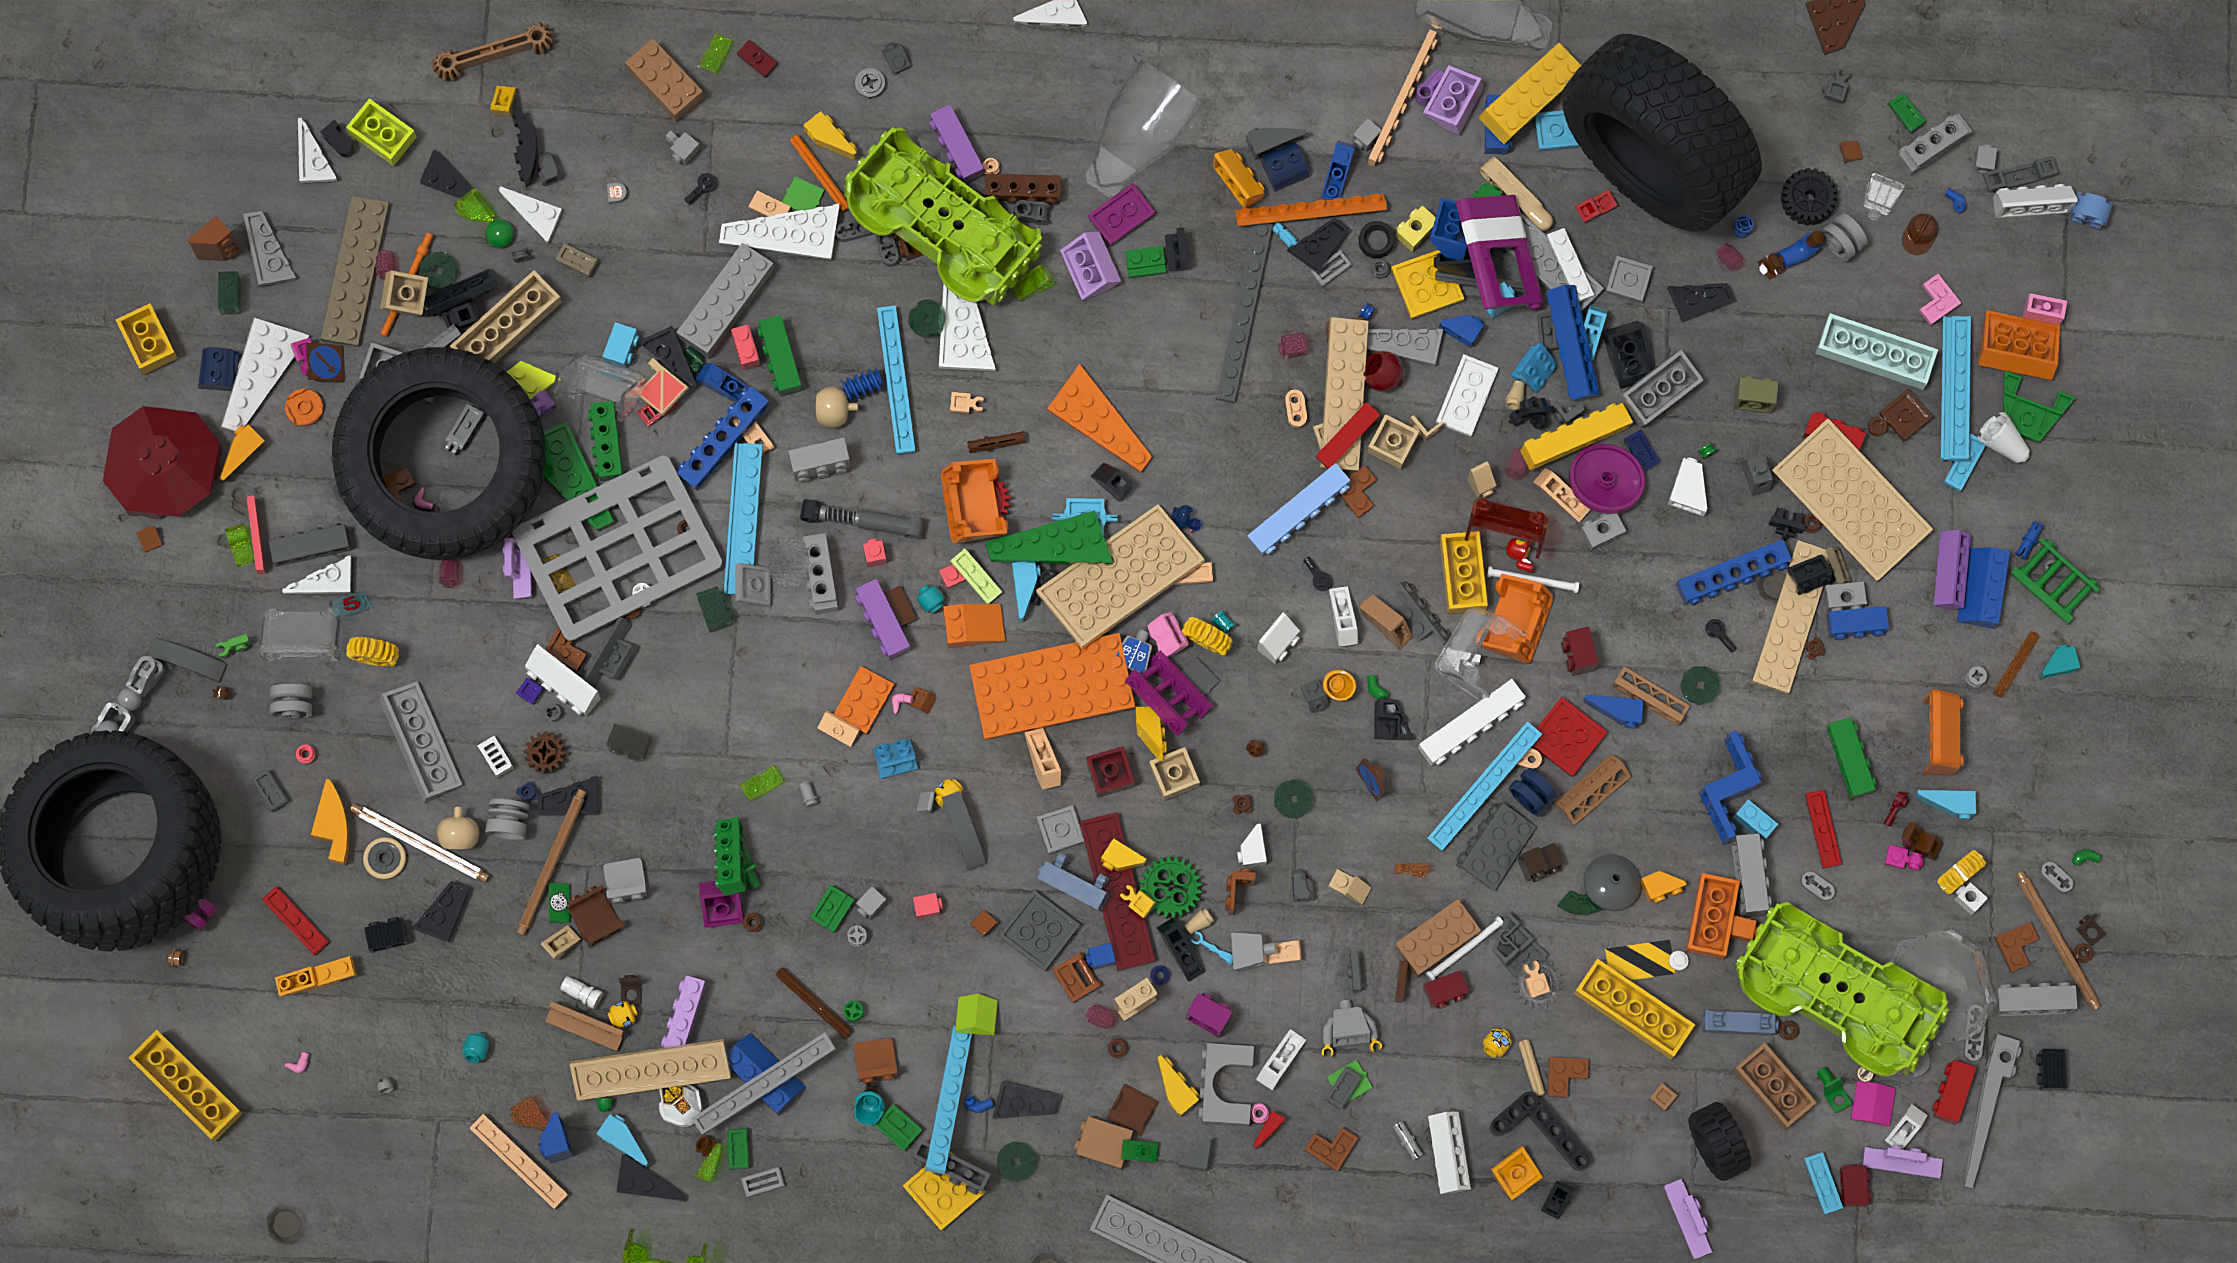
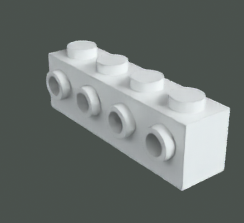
M1443 1112L1428 1116L1440 1194H1453L1470 1190L1459 1112Z

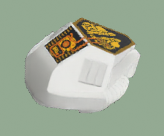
M689 1084L659 1089L661 1097L659 1112L663 1120L679 1127L694 1125L695 1123L692 1118L703 1110L699 1090Z

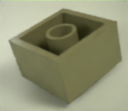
M1753 376L1740 377L1735 387L1733 409L1771 414L1777 402L1778 382L1771 378L1760 380L1755 379Z

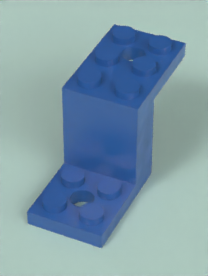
M1736 730L1727 735L1724 743L1738 771L1704 786L1699 793L1723 845L1731 843L1737 832L1733 822H1729L1727 818L1728 811L1724 803L1756 790L1761 783L1760 779H1762L1759 770L1755 769L1752 764L1753 758L1749 751L1746 752L1744 748L1745 741L1742 735L1738 734Z

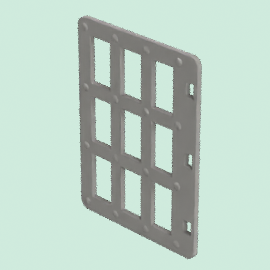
M659 456L520 524L512 531L513 537L564 638L568 641H574L617 620L619 617H623L641 607L649 606L651 602L720 569L722 566V559L671 460L667 456ZM650 467L652 473L641 477L639 472ZM666 482L675 500L638 518L629 499ZM596 494L598 499L588 503L586 498ZM619 505L627 524L590 541L581 522ZM681 511L690 530L653 548L644 529ZM543 520L545 525L534 529L532 524ZM571 528L580 547L543 564L534 545ZM633 534L643 553L606 571L597 552ZM696 541L705 560L668 577L659 558ZM586 557L595 577L558 594L549 575ZM649 564L658 583L621 601L612 582ZM601 587L610 607L573 624L564 605Z

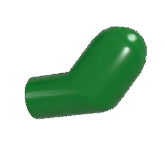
M1367 676L1369 694L1377 700L1379 698L1387 699L1389 696L1388 691L1377 685V676Z
M2082 849L2073 855L2072 862L2077 866L2082 865V862L2087 859L2098 863L2101 854L2089 849Z

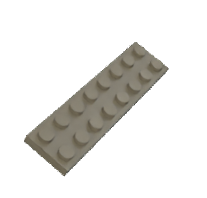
M355 196L351 197L321 341L359 347L388 215L389 202Z

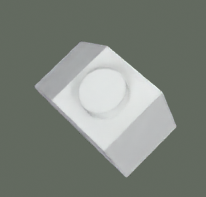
M1257 824L1240 846V851L1237 852L1238 863H1242L1243 868L1266 865L1261 824Z
M1911 1104L1885 1141L1890 1145L1901 1146L1903 1150L1921 1128L1928 1115Z

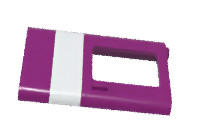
M1516 195L1474 197L1456 201L1484 310L1525 306L1530 308V310L1541 308L1544 301ZM1513 247L1526 296L1502 297L1490 253L1491 248Z

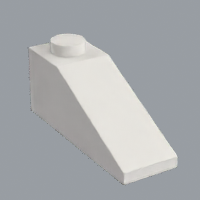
M1348 586L1329 589L1339 647L1358 644L1357 625Z
M1290 1029L1256 1080L1273 1090L1306 1039Z

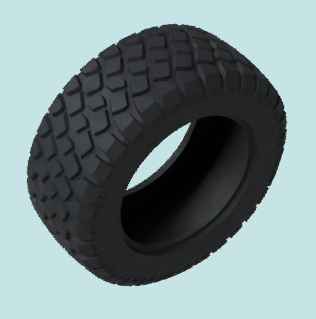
M1633 34L1614 36L1578 68L1562 91L1561 100L1566 123L1574 139L1582 147L1584 154L1589 160L1593 161L1592 164L1600 173L1605 174L1604 177L1613 186L1616 185L1618 187V191L1625 197L1631 198L1635 205L1639 208H1644V211L1651 216L1657 217L1658 220L1673 227L1699 232L1710 229L1742 201L1761 175L1762 160L1757 141L1747 121L1740 114L1734 103L1729 101V97L1720 88L1715 86L1716 83L1707 75L1702 74V70L1693 63H1689L1688 59L1681 54L1675 53L1673 49L1658 41Z
M429 347L407 351L387 359L368 372L353 388L345 400L335 424L332 440V464L336 483L344 503L353 517L369 534L388 547L410 556L423 559L448 560L482 552L502 541L520 525L534 505L543 482L546 465V444L542 424L531 399L509 373L490 360L468 351L447 347ZM449 396L466 400L482 409L492 419L497 431L499 459L496 471L489 485L473 501L451 511L425 512L403 504L391 494L381 471V446L390 424L404 409L422 399Z
M107 730L94 731L91 735L84 733L74 736L72 741L67 739L57 744L55 750L49 749L39 756V762L33 761L24 771L25 776L23 778L19 777L12 787L14 792L13 794H8L3 805L6 810L0 814V866H3L0 872L5 884H9L7 886L9 892L15 900H18V904L24 912L31 914V919L39 926L45 925V930L54 936H61L62 940L73 945L78 943L79 947L91 950L97 947L98 951L113 952L115 947L118 951L129 950L133 948L134 944L141 947L151 943L154 937L158 940L167 935L169 928L176 929L185 921L184 916L186 914L191 915L199 906L197 901L204 899L210 888L208 882L214 880L217 871L215 864L219 862L221 847L218 845L222 842L221 828L219 827L220 820L215 804L207 788L191 767L175 753L151 739L138 734H129L126 731L116 730L111 732ZM136 792L150 795L156 808L157 829L153 845L141 865L124 880L103 889L86 891L69 888L63 872V849L66 838L80 815L99 800L114 794Z

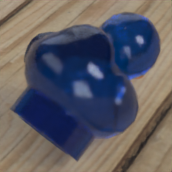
M1190 506L1174 507L1171 520L1176 523L1178 528L1185 529L1189 527L1191 533L1201 528V521L1199 519L1192 518L1190 520L1191 512H1193Z

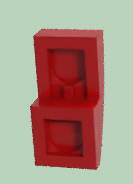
M1608 189L1594 198L1590 197L1575 207L1584 223L1615 209L1618 205Z

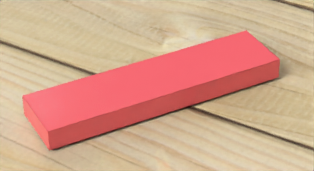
M248 496L247 505L255 567L258 574L261 575L266 574L258 505L255 496Z

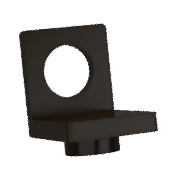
M2096 913L2090 917L2088 915L2083 917L2079 921L2081 925L2076 929L2090 946H2093L2106 935L2094 921L2098 916ZM2089 928L2097 930L2098 935L2096 938L2088 937L2087 930Z
M625 975L624 978H619L621 1002L627 1001L630 1005H641L640 979L636 978L635 975ZM628 990H634L637 993L636 998L632 1001L627 1000L625 997Z

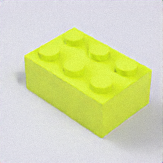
M368 99L346 127L350 136L392 166L398 162L417 138L412 128L371 99Z

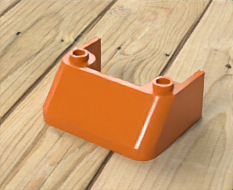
M1931 689L1922 699V703H1929L1930 763L1923 770V775L1954 776L1960 766H1963L1964 762L1963 755H1960V710L1963 709V698H1960L1959 694Z

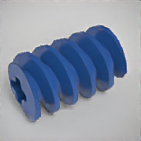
M877 367L875 368V374L868 370V376L861 372L860 379L857 375H853V381L846 377V384L841 380L843 390L850 401H852L853 395L860 399V392L864 396H867V390L874 394L875 387L880 392L881 385H883Z

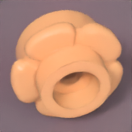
M987 158L982 163L985 174H997L1000 170V164L994 158Z

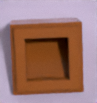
M1844 141L1840 143L1839 147L1844 163L1862 159L1858 141Z
M154 525L136 532L144 552L163 546Z
M915 687L911 695L913 696V702L907 704L929 714L936 697L931 692Z
M983 910L970 924L985 937L997 925V921Z

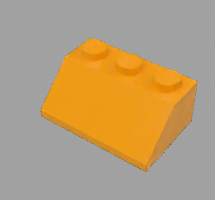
M1232 149L1216 153L1213 158V168L1243 208H1250L1264 198L1265 189L1260 182L1255 181L1251 169L1243 165V160L1239 153H1234Z

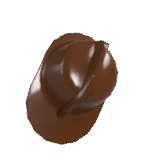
M1923 213L1915 215L1910 220L1902 236V245L1907 252L1914 255H1921L1927 252L1939 230L1935 218L1930 214Z

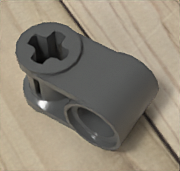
M1019 200L1014 205L1013 216H1016L1020 222L1046 225L1048 224L1047 212L1050 209V204ZM1025 208L1027 212L1020 214L1017 209Z

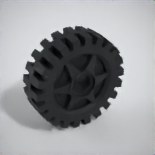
M1806 168L1805 170H1799L1797 173L1794 172L1785 182L1781 192L1782 208L1786 210V215H1790V219L1793 221L1797 220L1798 224L1804 223V225L1808 226L1809 224L1816 225L1818 222L1819 224L1832 214L1837 204L1838 190L1837 187L1835 188V182L1831 181V177L1829 175L1826 176L1825 172H1818V169L1815 168L1813 170ZM1805 194H1811L1814 199H1807Z

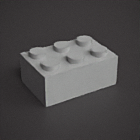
M844 438L788 450L795 482H808L810 478L814 477L825 478L835 472L836 474H843L848 469H851Z

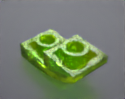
M715 33L699 66L716 74L725 60L733 40Z
M773 765L761 774L755 775L740 784V787L749 802L782 785L785 781L777 767Z

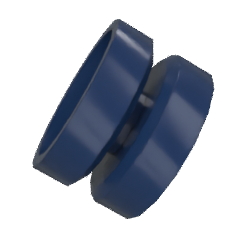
M1527 768L1520 775L1522 781L1515 780L1508 789L1527 811L1539 817L1546 810L1545 804L1551 805L1558 795L1548 781L1531 768Z

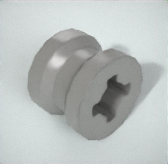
M1980 666L1972 667L1965 676L1966 683L1972 688L1980 687L1987 679L1986 671Z
M853 926L849 929L847 933L849 943L854 947L863 946L867 941L866 930L861 926Z

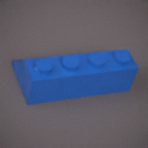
M1993 547L1969 548L1964 608L1959 609L1957 622L1992 629L1997 627L2000 620L2010 555L2009 550Z
M750 1033L727 1052L730 1069L744 1083H747L779 1062ZM793 1077L760 1099L779 1115L806 1087L796 1077Z

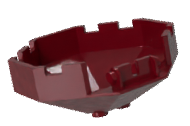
M142 406L112 428L103 482L129 516H147L152 519H163V515L180 517L211 494L213 480L215 481L218 478L219 460L223 447L196 412Z

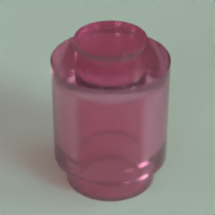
M1725 243L1716 252L1720 261L1730 271H1737L1744 264L1742 262L1744 257L1728 243Z
M381 250L376 256V275L380 279L385 280L386 272L395 271V257L393 252L389 250Z
M455 559L442 560L439 568V583L445 588H453L454 585L458 584L459 565Z
M1094 1004V1007L1090 1006L1086 1014V1018H1089L1088 1023L1103 1029H1110L1116 1016L1111 1010Z

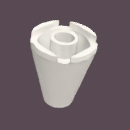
M2004 412L1999 413L2001 416L1997 418L1995 416L1991 417L1980 429L1982 435L1981 437L1978 436V440L2016 463L2026 461L2029 457L2030 449L2010 417Z

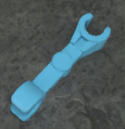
M1200 932L1194 933L1200 937V940L1195 942L1190 939L1193 945L1198 946L1201 944L1212 953L1218 954L1229 965L1233 964V955L1220 951L1216 946L1204 941Z

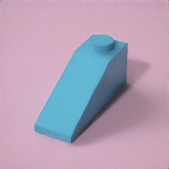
M1590 305L1584 326L1593 362L1608 310Z
M1023 561L1012 563L1019 623L1024 622L1037 585V577H1041L1039 565L1036 566L1035 562L1027 563Z
M1917 790L1914 794V798L1952 817H1959V820H1970L1976 814V791Z
M609 1114L597 1132V1136L648 1168L649 1163L628 1127L624 1124L626 1120L617 1114L614 1117Z

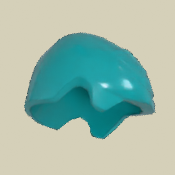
M863 1091L855 1098L854 1116L861 1124H876L884 1113L885 1104L878 1093Z

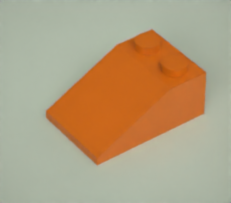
M1001 604L943 606L948 648L1005 642Z

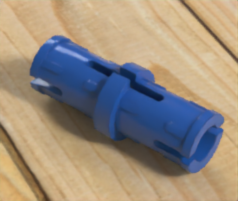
M2032 522L2028 533L2022 538L2023 542L2015 553L2016 556L2020 557L2024 551L2021 559H2027L2029 552L2036 545L2037 538L2044 528L2041 523L2035 530L2038 522Z

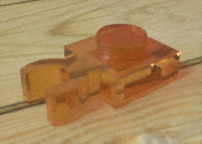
M1395 864L1394 871L1395 874L1408 873L1412 874V877L1421 878L1428 874L1429 864Z

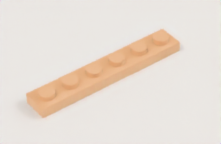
M484 1114L470 1127L490 1149L554 1210L568 1196L562 1188Z

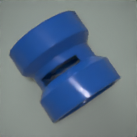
M1748 215L1739 216L1733 225V233L1739 238L1749 236L1754 226L1753 219Z

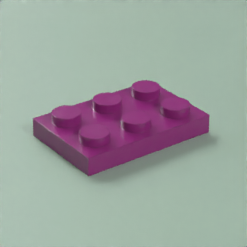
M1132 183L1091 212L1087 218L1100 232L1108 245L1111 246L1154 216L1155 211Z

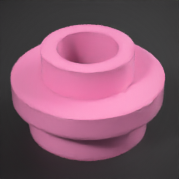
M1259 1103L1251 1107L1250 1118L1252 1121L1263 1123L1268 1119L1269 1110L1264 1104ZM1261 1110L1263 1116L1257 1117L1256 1111Z

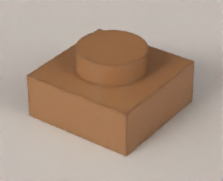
M1661 1083L1649 1099L1665 1111L1677 1095Z

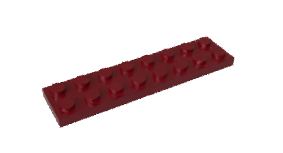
M1117 812L1079 821L1094 882L1096 883L1099 874L1109 878L1103 891L1109 893L1110 896L1102 913L1112 945L1117 971L1155 962L1145 918L1129 907L1130 900H1124L1120 896L1121 893L1127 896L1130 895V890L1126 888L1127 885L1133 886L1136 889V893H1138L1132 868L1122 871L1114 869L1110 871L1102 866L1101 857L1113 838L1125 845Z

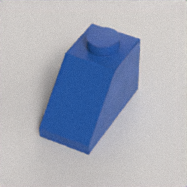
M1469 315L1445 319L1439 325V329H1443V332L1470 348L1484 327V324H1482L1478 317H1471Z

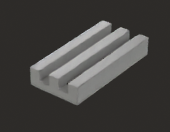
M1341 250L1327 259L1319 271L1338 257L1342 259L1322 274L1318 275L1314 270L1311 271L1310 274L1315 277V280L1319 282L1321 287L1327 285L1352 266ZM1344 262L1346 263L1344 266H1342L1340 269H1338L1337 271H1335L1333 274H1331V275H1330L1329 277H1327L1325 280H1322V278H1324V277H1325L1326 275H1328L1330 272H1332L1333 270H1335V269H1336L1337 267H1339L1341 264H1343Z
M779 1167L741 1178L747 1198L785 1187ZM777 1173V1176L749 1185L746 1183L753 1179ZM779 1180L778 1184H774L749 1192L748 1190L757 1186H761Z

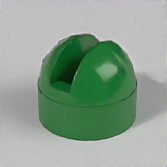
M597 1098V1108L600 1111L607 1112L611 1109L613 1099Z

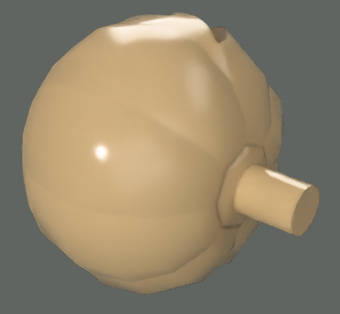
M829 386L823 388L816 395L817 422L824 427H840L846 422L848 411H858V403H848L845 391L839 387Z
M456 806L454 807V816L447 817L439 823L436 835L439 844L445 849H471L478 842L480 832L475 820L463 817L462 807Z

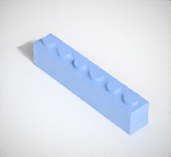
M1335 463L1247 535L1249 541L1262 556L1271 554L1279 542L1284 543L1291 537V532L1295 529L1299 531L1306 525L1305 521L1310 517L1312 519L1321 512L1319 509L1324 505L1328 507L1335 501V496L1339 493L1342 495L1348 491L1351 484L1350 479Z

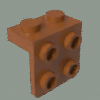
M1240 869V872L1232 871L1231 876H1228L1226 891H1230V896L1227 895L1225 910H1229V915H1233L1235 885L1254 886L1256 873L1252 872L1251 869Z
M891 1038L854 1044L859 1082L870 1084L874 1083L877 1079L889 1081L898 1076Z

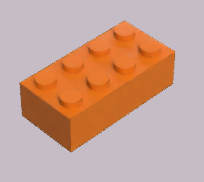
M1701 873L1698 879L1685 952L1721 960L1726 957L1740 881Z

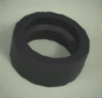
M1381 221L1369 222L1361 229L1358 239L1359 247L1370 258L1380 259L1385 257L1393 248L1395 241L1394 232L1387 223ZM1380 230L1386 234L1388 242L1383 249L1374 250L1367 246L1365 238L1370 231Z

